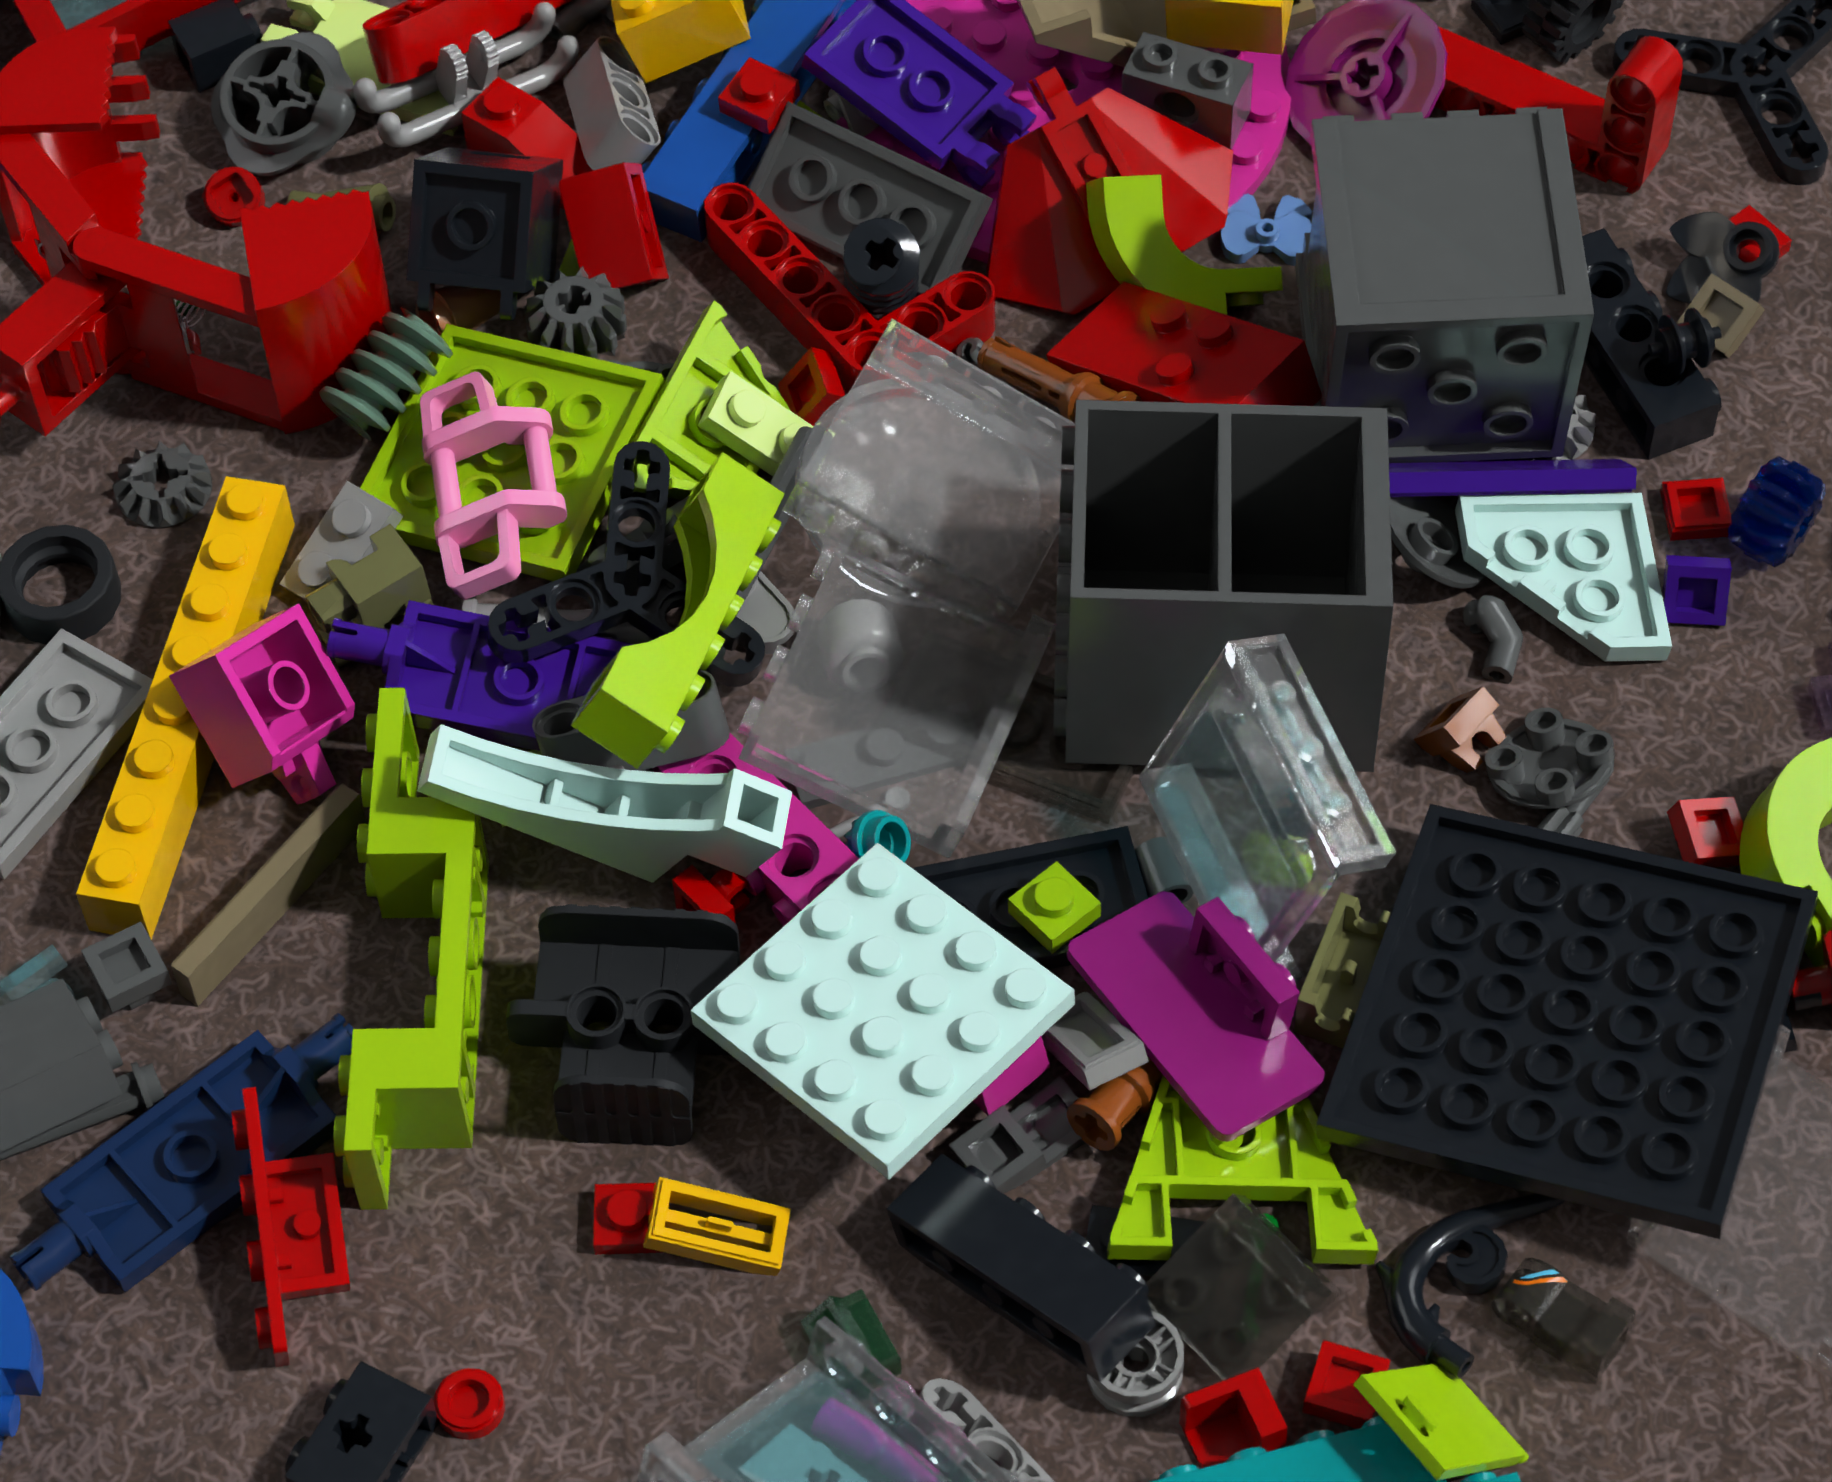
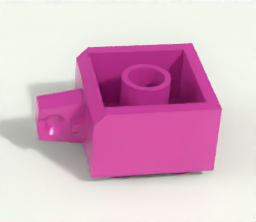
M299 603L252 624L169 676L232 788L272 772L298 805L315 799L336 785L323 755L319 740L354 718L355 702L329 656H327V652Z

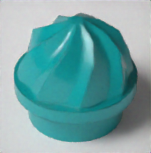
M882 810L863 813L852 822V828L843 835L847 840L846 846L859 859L877 842L904 863L911 849V837L904 821Z

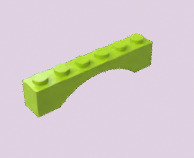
M724 452L718 456L692 489L673 526L682 550L687 580L685 608L678 628L652 641L622 647L592 683L571 724L573 728L636 769L654 749L664 754L670 748L685 723L684 719L677 716L679 709L683 712L688 709L705 682V679L697 674L698 670L705 671L725 641V638L717 634L718 630L724 631L729 626L744 602V598L736 594L737 591L743 592L748 587L763 563V560L755 554L757 551L762 553L768 547L782 524L774 515L785 493Z

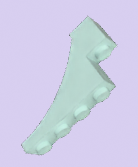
M442 724L430 734L417 789L420 793L652 883L686 855L747 877L782 849L792 791L736 768L729 773L715 774L660 773L609 768L522 751L475 737Z

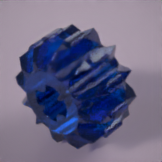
M1780 456L1770 460L1767 464L1761 466L1757 476L1750 480L1744 495L1739 498L1740 502L1737 509L1731 515L1732 523L1728 528V539L1732 541V544L1740 548L1744 552L1743 554L1759 563L1763 561L1773 567L1781 565L1794 555L1800 543H1804L1810 528L1814 526V520L1822 509V501L1826 495V487L1822 479L1810 472L1811 469L1795 460L1791 462Z

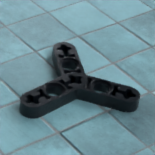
M1792 0L1745 44L1649 29H1632L1625 31L1618 37L1612 59L1615 71L1639 39L1644 36L1662 38L1679 51L1683 62L1698 59L1706 62L1711 67L1709 72L1702 74L1689 72L1683 67L1679 89L1735 98L1774 172L1780 179L1789 184L1800 186L1810 185L1824 175L1829 154L1827 143L1791 78L1832 40V10H1823L1815 18L1814 25L1810 22L1814 7L1819 9L1827 5L1832 7V0ZM1782 36H1792L1799 39L1804 46L1796 50H1786L1779 47L1774 40ZM1765 57L1769 60L1764 76L1755 74L1750 78L1744 75L1745 71L1749 73L1756 72L1764 64ZM1769 110H1779L1787 113L1792 118V121L1782 125L1772 124L1766 121L1762 114ZM1795 137L1794 146L1802 158L1811 157L1810 163L1803 164L1799 157L1790 158L1793 147L1791 140Z
M638 441L625 445L617 453L611 477L604 562L507 599L493 609L489 617L486 638L490 650L496 657L505 662L515 664L527 662L626 622L652 639L674 631L667 624L665 616L674 608L685 607L686 583L662 568L670 464L668 457L661 448L653 443ZM639 463L647 465V473L649 474L644 498L632 497L635 482L633 470L635 464ZM628 517H641L650 523L653 528V535L645 541L634 542L622 536L618 525L623 519ZM628 560L639 561L637 575L639 589L637 596L625 595V588L622 585L625 580ZM576 595L584 598L590 604L592 612L584 620L569 621L561 617L557 611L556 604L565 596ZM542 607L545 620L537 623L539 608ZM735 616L724 631L718 630L717 634L725 638V641L712 663L705 670L712 674L715 681L728 687H741L751 683L758 676L765 656V644L761 635L753 627ZM507 621H514L518 628L531 625L527 630L525 641L519 642L514 634L503 636ZM546 624L550 628L551 632L546 631ZM738 645L744 647L747 650L745 660L738 659L733 665L724 660L726 650L732 651Z

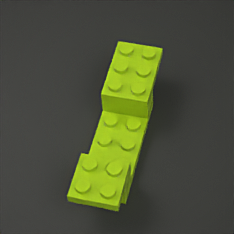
M379 688L377 713L367 714L366 746L368 752H374L373 768H363L362 803L363 807H370L369 824L358 825L357 855L359 863H366L365 882L367 896L377 897L382 918L434 917V919H440V936H430L428 946L430 976H436V994L426 995L425 1028L353 1029L351 1055L340 1056L338 1072L340 1095L348 1096L346 1115H336L334 1150L337 1157L343 1156L345 1188H355L361 1210L388 1209L392 1149L472 1148L489 858L480 815L433 797H417L420 753L405 688Z

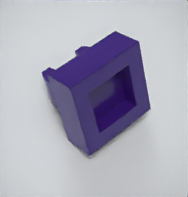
M1666 555L1662 597L1668 623L1725 626L1732 571L1730 558Z

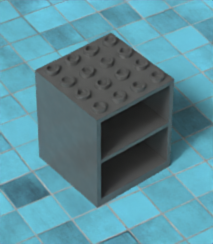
M1076 400L1075 426H1062L1061 465H1074V469H1061L1054 696L1067 697V699L1054 698L1053 737H1066L1065 763L1374 772L1393 614L1387 408Z

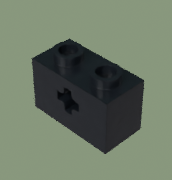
M360 1361L348 1380H339L330 1391L323 1408L324 1417L311 1437L303 1436L291 1450L285 1466L286 1482H402L439 1424L432 1396ZM368 1439L369 1445L365 1448L362 1444ZM350 1445L352 1448L346 1453L345 1447Z

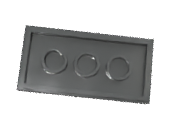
M789 101L748 185V188L767 205L795 236L844 259V245L850 232L861 222L873 218H887L905 225L915 236L920 249L917 295L924 293L948 277L959 273L993 201V198Z

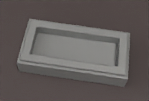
M1085 991L1075 996V1005L1042 1035L1044 1047L1089 1090L1149 1062L1143 1042L1128 1028L1121 1025L1114 1015Z

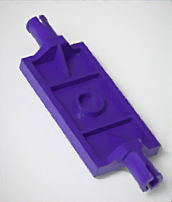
M409 600L403 622L399 625L392 624L390 630L334 618L332 623L334 632L330 631L327 656L331 659L339 658L382 667V674H387L385 688L406 689L414 727L435 730L442 724L487 741L540 751L532 728L533 719L549 705L587 695L592 683L618 651L624 646L635 644L590 636L530 661L517 664L509 663L496 657L488 646L486 637L490 616ZM507 621L503 636L514 634L519 642L525 641L527 630L531 625L518 628L514 621ZM546 627V631L551 632L550 628Z

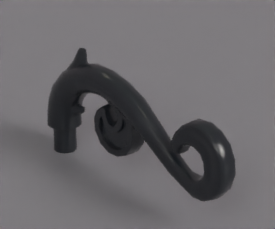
M1513 1188L1517 1192H1527L1524 1190ZM1533 1194L1459 1211L1434 1223L1416 1236L1399 1255L1394 1269L1382 1261L1377 1262L1375 1269L1382 1281L1390 1323L1401 1343L1424 1364L1429 1365L1435 1362L1457 1378L1463 1377L1472 1366L1474 1355L1450 1339V1330L1439 1323V1305L1434 1303L1429 1309L1426 1308L1423 1289L1428 1272L1443 1255L1455 1250L1464 1249L1471 1254L1469 1258H1460L1453 1254L1446 1257L1447 1277L1451 1284L1467 1294H1484L1496 1288L1504 1278L1508 1252L1503 1240L1492 1230L1542 1214L1566 1201Z

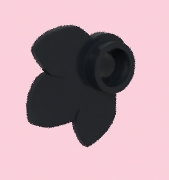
M1702 212L1689 215L1670 226L1669 230L1673 238L1689 255L1681 262L1669 281L1666 293L1670 298L1690 304L1711 273H1713L1754 301L1759 302L1762 279L1773 271L1780 255L1777 238L1768 227L1757 222H1743L1735 225L1718 212ZM1747 245H1755L1761 249L1759 257L1752 262H1744L1738 258L1740 250Z

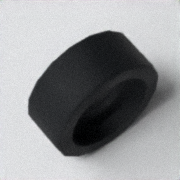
M71 525L39 528L18 539L6 550L0 562V598L5 613L13 628L30 641L47 645L61 628L84 640L97 634L110 622L120 604L121 582L114 559L105 542L88 529ZM74 562L86 565L95 574V580L88 591L79 599L62 606L44 607L31 604L23 596V589L27 581L39 570L56 563Z

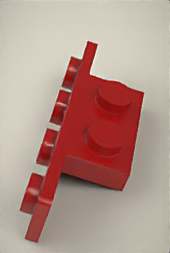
M256 1087L242 1088L245 1109L231 1110L236 1151L250 1150L252 1174L240 1175L239 1183L244 1217L257 1215L260 1240L247 1241L251 1283L265 1281L268 1306L254 1308L259 1350L273 1348L275 1365L280 1367L290 1365L282 1300L350 1291V1280L334 1153L265 1162Z

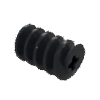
M873 218L861 222L850 232L845 242L844 287L876 320L883 318L911 301L918 293L920 249L915 236L905 225L887 218Z

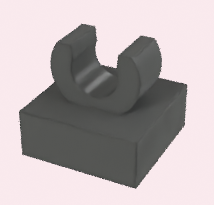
M142 922L136 923L81 950L85 963L112 1013L127 1005L133 1010L155 999L154 992L172 984L169 972Z

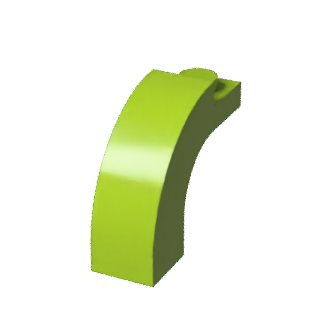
M1161 175L1102 177L1086 182L1087 207L1092 235L1103 261L1120 284L1127 282L1226 315V296L1228 307L1264 305L1263 294L1283 290L1282 266L1215 269L1202 266L1185 256L1172 241L1166 228L1163 213Z
M1832 737L1805 749L1794 757L1758 796L1745 818L1740 841L1739 863L1741 874L1818 891L1817 907L1804 948L1814 967L1823 965L1822 936L1832 930V879L1822 863L1818 847L1819 829L1832 823Z

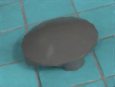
M1539 708L1531 711L1525 717V725L1507 734V737L1500 745L1491 748L1485 754L1486 772L1494 791L1511 803L1532 809L1561 808L1584 801L1603 788L1614 771L1615 761L1614 743L1609 733L1597 730L1586 723L1563 719L1562 714L1554 708Z

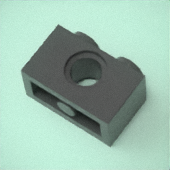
M1143 32L1122 72V95L1232 150L1251 111L1253 63Z

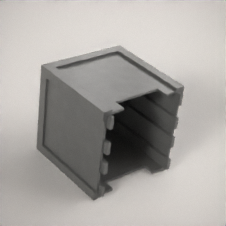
M1516 108L1515 114L1479 116V110L1447 111L1446 117L1423 118L1422 112L1391 113L1390 120L1354 121V115L1322 116V119H1312L1310 137L1316 192L1311 233L1304 234L1302 253H1296L1295 274L1303 340H1305L1322 394V398L1314 406L1387 408L1389 463L1563 457L1594 317L1563 108Z

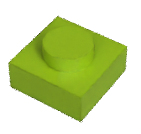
M1056 861L1008 898V913L1053 954L1101 917V902Z

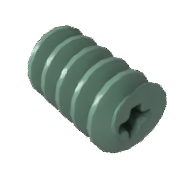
M403 307L400 309L404 316L387 312L382 317V323L389 335L375 330L367 334V343L374 354L361 349H356L351 353V360L358 372L344 367L339 368L335 372V378L343 391L329 386H324L319 391L324 404L336 416L370 441L371 438L366 431L369 426L388 432L391 428L382 413L385 407L402 414L406 411L405 405L397 394L400 389L416 395L422 392L413 376L416 370L433 377L438 373L428 356L432 352L447 358L453 355L447 343L427 323Z

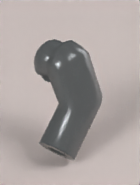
M1483 595L1480 600H1471L1466 604L1463 610V621L1466 626H1470L1472 633L1480 634L1484 632L1490 642L1482 669L1483 678L1509 684L1513 679L1522 647L1523 633L1503 600L1495 596Z

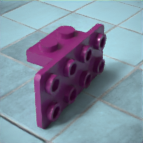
M1167 891L1159 892L1070 941L1067 950L1069 962L1121 1025L1128 1028L1143 1042L1149 1059L1216 1139L1223 1142L1232 1141L1321 1089L1325 1079L1323 1068L1289 1029L1300 994L1293 976L1284 965L1275 963L1257 943L1253 930L1246 920L1239 915H1233L1219 897L1198 907L1195 917H1193L1173 893Z

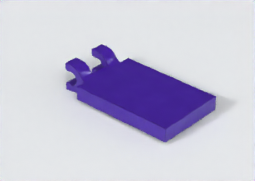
M856 0L804 54L802 67L940 171L951 160L956 165L962 178L979 192L994 178L996 171L992 167L999 161L1001 155L994 148L979 140L992 128L997 139L1006 146L1030 133L1027 129L1036 119L1034 113L1008 98L1011 95L1014 82L906 0Z

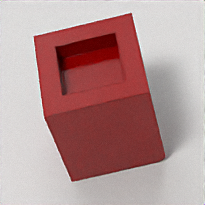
M1259 1367L1197 1390L1181 1398L1179 1423L1201 1469L1225 1463L1230 1456L1244 1449L1261 1447L1268 1452L1286 1446L1288 1427Z

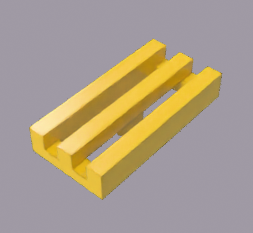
M664 1177L658 1178L654 1186L652 1196L654 1201L649 1213V1229L645 1235L644 1248L748 1273L778 1275L782 1265L791 1208ZM669 1203L760 1225L772 1226V1232L767 1233L734 1225L732 1221L713 1216L704 1218L668 1209Z

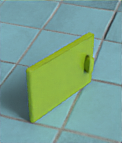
M1437 1363L1362 1374L1353 1384L1436 1480L1513 1466L1517 1463L1522 1464L1529 1458L1525 1450L1462 1379L1457 1378Z

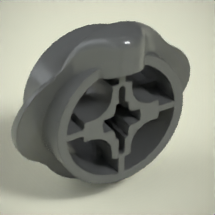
M300 32L281 39L261 42L241 53L220 78L214 89L211 99V115L217 130L222 135L226 144L228 155L235 166L248 170L254 176L264 177L279 174L292 166L306 164L324 156L351 126L357 105L353 94V82L345 72L335 46L327 38L319 34ZM310 75H314L325 82V87L318 101L314 100L312 94L309 93L310 88L307 82ZM249 107L253 108L258 115L256 120L260 126L256 134L246 130L242 124Z

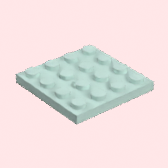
M877 842L691 1009V1016L695 1027L889 1180L1075 1005V992L1072 987Z

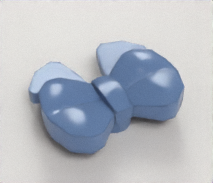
M1244 194L1238 202L1228 209L1225 227L1221 229L1220 245L1225 258L1235 264L1245 263L1259 251L1263 253L1274 252L1286 264L1295 266L1296 253H1302L1304 234L1311 233L1310 221L1312 210L1303 200L1286 195L1280 200L1274 220L1269 218L1261 219L1254 196Z

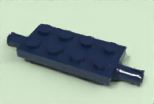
M336 1013L331 1017L330 1021L293 1048L289 1045H285L282 1048L273 1047L256 1030L41 1189L45 1202L57 1215L58 1222L21 1250L9 1256L18 1273L24 1280L28 1278V1285L34 1291H37L42 1287V1284L84 1254L88 1258L93 1256L123 1292H127L242 1205L239 1176L252 1174L250 1150L236 1151L231 1110L245 1109L242 1088L256 1087L265 1162L307 1156L334 1136L336 1114L316 1091V1088H318L317 1079L339 1064L341 1055H351L354 1028L350 1023L344 1027L345 1018L341 1014Z

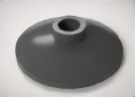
M1434 496L1390 497L1391 539L1410 568L1420 574H1426L1440 583L1456 588L1474 587L1485 578L1484 574L1463 560L1456 513L1452 507Z

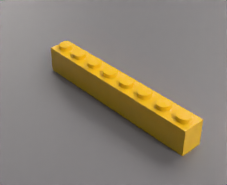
M225 477L76 892L89 931L116 934L136 923L142 922L152 940L215 758L169 676L263 619L295 527L285 485Z

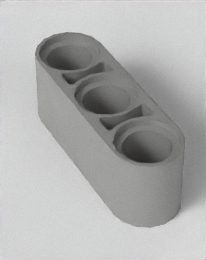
M600 36L563 79L583 155L592 170L623 162L642 164L661 142L645 84L624 45L611 37Z

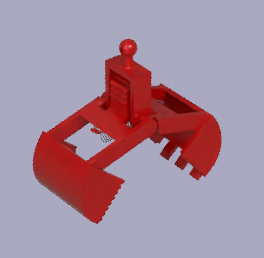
M115 27L72 29L39 40L15 56L0 71V208L14 253L23 261L42 287L0 323V417L8 411L43 436H47L115 373L131 374L132 379L283 430L285 434L303 431L337 418L338 416L324 404L319 391L324 386L343 391L335 378V372L342 367L358 372L351 360V353L356 349L374 354L366 339L370 331L375 330L389 335L382 323V317L385 313L392 312V306L369 192L353 189L347 195L341 192H337L333 197L322 194L317 200L307 197L301 203L295 200L289 201L286 205L276 202L270 208L260 205L254 211L246 207L239 208L250 277L138 240L137 238L142 234L138 227L143 223L139 215L144 211L140 204L145 200L141 192L146 189L142 181L147 177L143 170L148 166V163L143 158L142 152L122 153L119 142L160 138V129L156 114L112 116L109 103L138 102L150 99L146 75L111 76L114 74L112 69L113 63L140 60L136 35H117ZM124 287L128 288L129 294L123 293L120 290ZM179 300V301H181V302L179 303V305H178V307H177V306H176V303H177V301ZM187 303L184 306L182 312L178 313V309L182 306V304ZM189 304L193 305L189 309L187 315L183 317V312L187 309ZM194 307H198V310L195 313V315L190 320H188V316L190 315ZM200 308L204 309L197 322L188 326V323L196 317ZM206 310L258 327L272 380L199 356L202 354L200 337L195 331L188 329V327L196 325Z

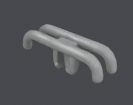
M548 2L538 3L533 10L531 19L524 27L497 41H494L486 30L471 35V42L466 54H463L461 49L457 45L455 46L454 43L441 48L437 68L414 79L395 83L384 89L377 90L373 80L360 78L356 81L353 90L356 105L367 113H383L380 115L377 123L379 137L387 145L396 148L418 144L462 125L461 112L497 78L499 64L530 51L547 36L552 29L556 17L554 6ZM571 35L563 36L558 41L554 54L547 61L505 81L530 95L551 86L565 76L575 64L580 51L579 41ZM438 90L449 104L404 124H401L399 116L395 113L387 112Z

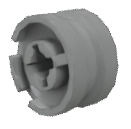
M1153 1311L1155 1326L1127 1354L1132 1360L1144 1362L1149 1359V1363L1144 1370L1131 1372L1123 1366L1122 1359L1101 1382L1087 1374V1382L1093 1396L1106 1409L1123 1416L1145 1417L1163 1410L1175 1399L1182 1384L1184 1366L1183 1341L1177 1328L1163 1315Z

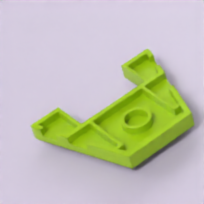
M1164 1075L1162 1076L1141 1140L1140 1149L1110 1235L1107 1259L1169 1260L1173 1247L1169 1199L1304 1201L1307 1203L1312 1263L1374 1265L1378 1253V1243L1372 1229H1365L1355 1208L1357 1198L1348 1180L1341 1179L1329 1154L1330 1142L1317 1139L1316 1124L1318 1117L1308 1097L1232 1141L1223 1142L1211 1134Z

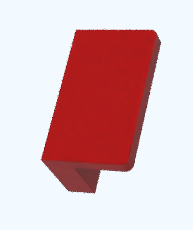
M623 162L563 178L559 181V189L579 269L583 266L589 279L605 273L608 281L611 283V288L619 289L631 285H644L669 279L641 163Z

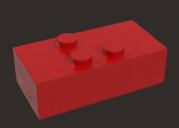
M1127 282L1121 283L1046 354L1050 363L1072 374L1091 372L1103 380L1104 386L1118 393L1121 391H1131L1141 397L1142 402L1314 406L1322 398L1305 340Z

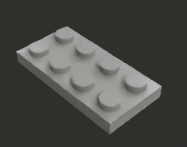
M62 628L0 696V878L3 880L6 879L135 731L153 680Z

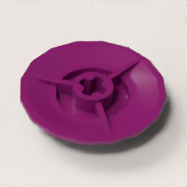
M1352 0L1326 13L1302 37L1287 68L1285 90L1291 96L1289 116L1293 128L1311 145L1312 119H1322V116L1354 115V121L1390 120L1391 113L1422 112L1423 118H1428L1445 85L1447 51L1438 25L1417 4L1406 0ZM1374 73L1377 74L1376 76L1370 78V75ZM1367 85L1370 86L1365 90L1362 89V87H1366Z

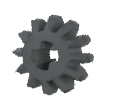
M582 266L575 276L567 277L557 269L554 283L537 281L536 289L534 290L535 296L526 299L524 309L526 323H528L526 325L527 337L530 343L598 359V354L615 356V351L618 347L617 340L625 338V332L627 331L626 314H624L625 303L619 288H611V283L608 281L605 273L589 279Z

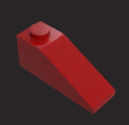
M497 77L461 112L467 149L564 159L562 179L593 171L585 160L578 134L544 102L500 77ZM561 197L560 208L564 209V205H563V201H562V197Z

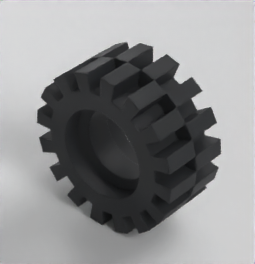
M1530 0L1527 7L1531 10L1523 16L1522 22L1525 25L1522 27V32L1525 34V37L1561 63H1567L1570 57L1575 59L1580 55L1583 48L1587 49L1592 45V41L1595 38L1599 40L1605 34L1603 28L1606 24L1613 23L1616 18L1613 12L1621 8L1624 0Z

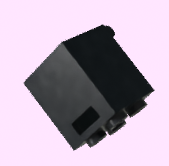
M451 147L414 159L406 280L418 282V310L431 312L434 304L435 284L499 290L501 291L500 319L511 321L515 319L518 293H526L536 288L537 281H549L555 273L561 201L559 181L562 179L564 159Z

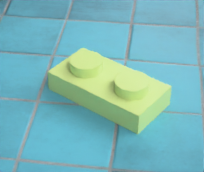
M732 371L719 380L698 424L699 428L772 476L777 471L799 428L808 426L824 434Z

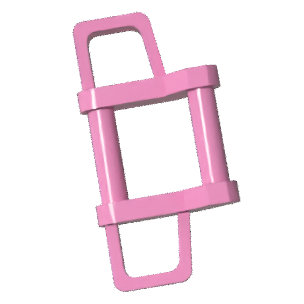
M471 372L431 389L420 398L423 457L425 462L431 465L439 516L434 522L435 539L440 548L446 583L463 600L470 599L518 578L521 573L519 527L550 528L564 522L567 518L565 498L557 492L549 439L553 435L551 415L548 411L541 408L498 406L493 387L479 372ZM477 396L480 407L479 412L444 427L442 426V414L446 409ZM504 442L506 444L525 446L532 490L506 489L462 507L456 462ZM498 534L499 555L496 560L464 573L460 549Z

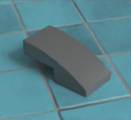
M1059 1076L1010 1113L1002 1105L949 1144L950 1149L965 1168L968 1165L977 1167L990 1178L996 1189L1004 1194L1019 1187L1086 1143L1082 1140V1137L1073 1131L1067 1118L1068 1107L1078 1097ZM1035 1128L1049 1141L1040 1137L1039 1133L1035 1130Z

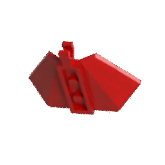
M1056 67L1026 82L1032 96L1047 113L1051 121L1006 145L1004 149L986 269V277L991 280L995 288V298L1063 314L1075 315L1108 296L1120 285L1103 261L1094 241L1089 223L1086 182L1095 179L1116 176L1161 175L1163 213L1166 228L1172 241L1181 252L1225 227L1228 215L1233 150L1110 88H1105L1076 106Z

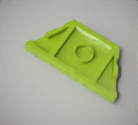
M713 301L703 310L660 392L632 442L646 441L653 443L665 452L670 464L668 498L683 500L689 496L694 486L722 452L755 474H757L760 468L698 427L719 380L727 373L732 371L789 409L776 387L770 384L763 376L761 365L749 346L741 350L722 323L727 313L722 305L716 301ZM635 464L633 470L635 475L634 491L645 493L649 476L647 465Z

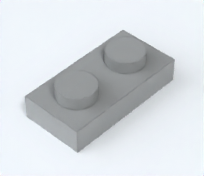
M347 481L279 584L306 601L305 595L332 581L326 562L341 559L353 565L374 552L369 536L389 524L395 529L403 516L391 506Z

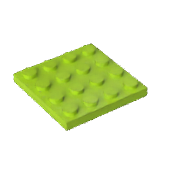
M446 324L440 337L450 347L453 355L447 358L434 352L431 353L429 358L438 373L433 377L421 372L417 383L422 392L419 395L410 392L404 404L406 411L403 414L399 413L360 489L391 506L403 516L395 530L406 544L440 552L434 533V522L439 516L431 465L425 462L422 450L423 431L420 398L431 389L471 372H479L493 387L498 406L541 408L548 411L552 419L553 435L549 439L557 492L565 498L567 518L564 522L550 528L519 527L521 573L551 581H556L576 573L609 507L611 488L609 482L612 477L616 455L634 439L665 383L663 375ZM477 396L446 409L442 414V426L444 427L479 412L480 407ZM504 442L456 462L462 507L506 489L532 490L524 445H512ZM498 534L460 549L461 558L484 564L495 561L499 555Z

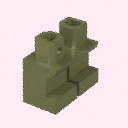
M391 524L369 536L374 552L353 565L341 559L326 562L332 581L305 595L308 608L321 627L316 632L326 652L330 631L334 632V629H332L334 618L390 630L392 624L399 625L403 622L409 600L433 605L422 564ZM339 658L331 659L338 668L350 662L349 660Z

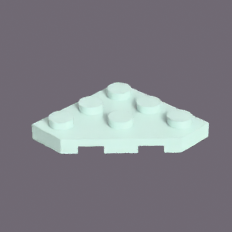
M1642 493L1459 495L1455 513L1464 561L1604 661H1665L1668 659L1672 642Z

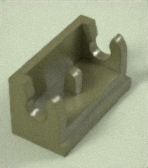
M1340 892L1299 994L1294 1027L1295 1033L1340 1048H1344L1391 915L1389 911L1384 910L1378 923L1365 921L1359 916L1361 906L1358 897Z

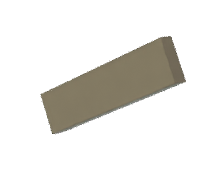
M343 783L337 786L171 963L181 996L199 1006L357 836L358 825L367 824L359 793Z

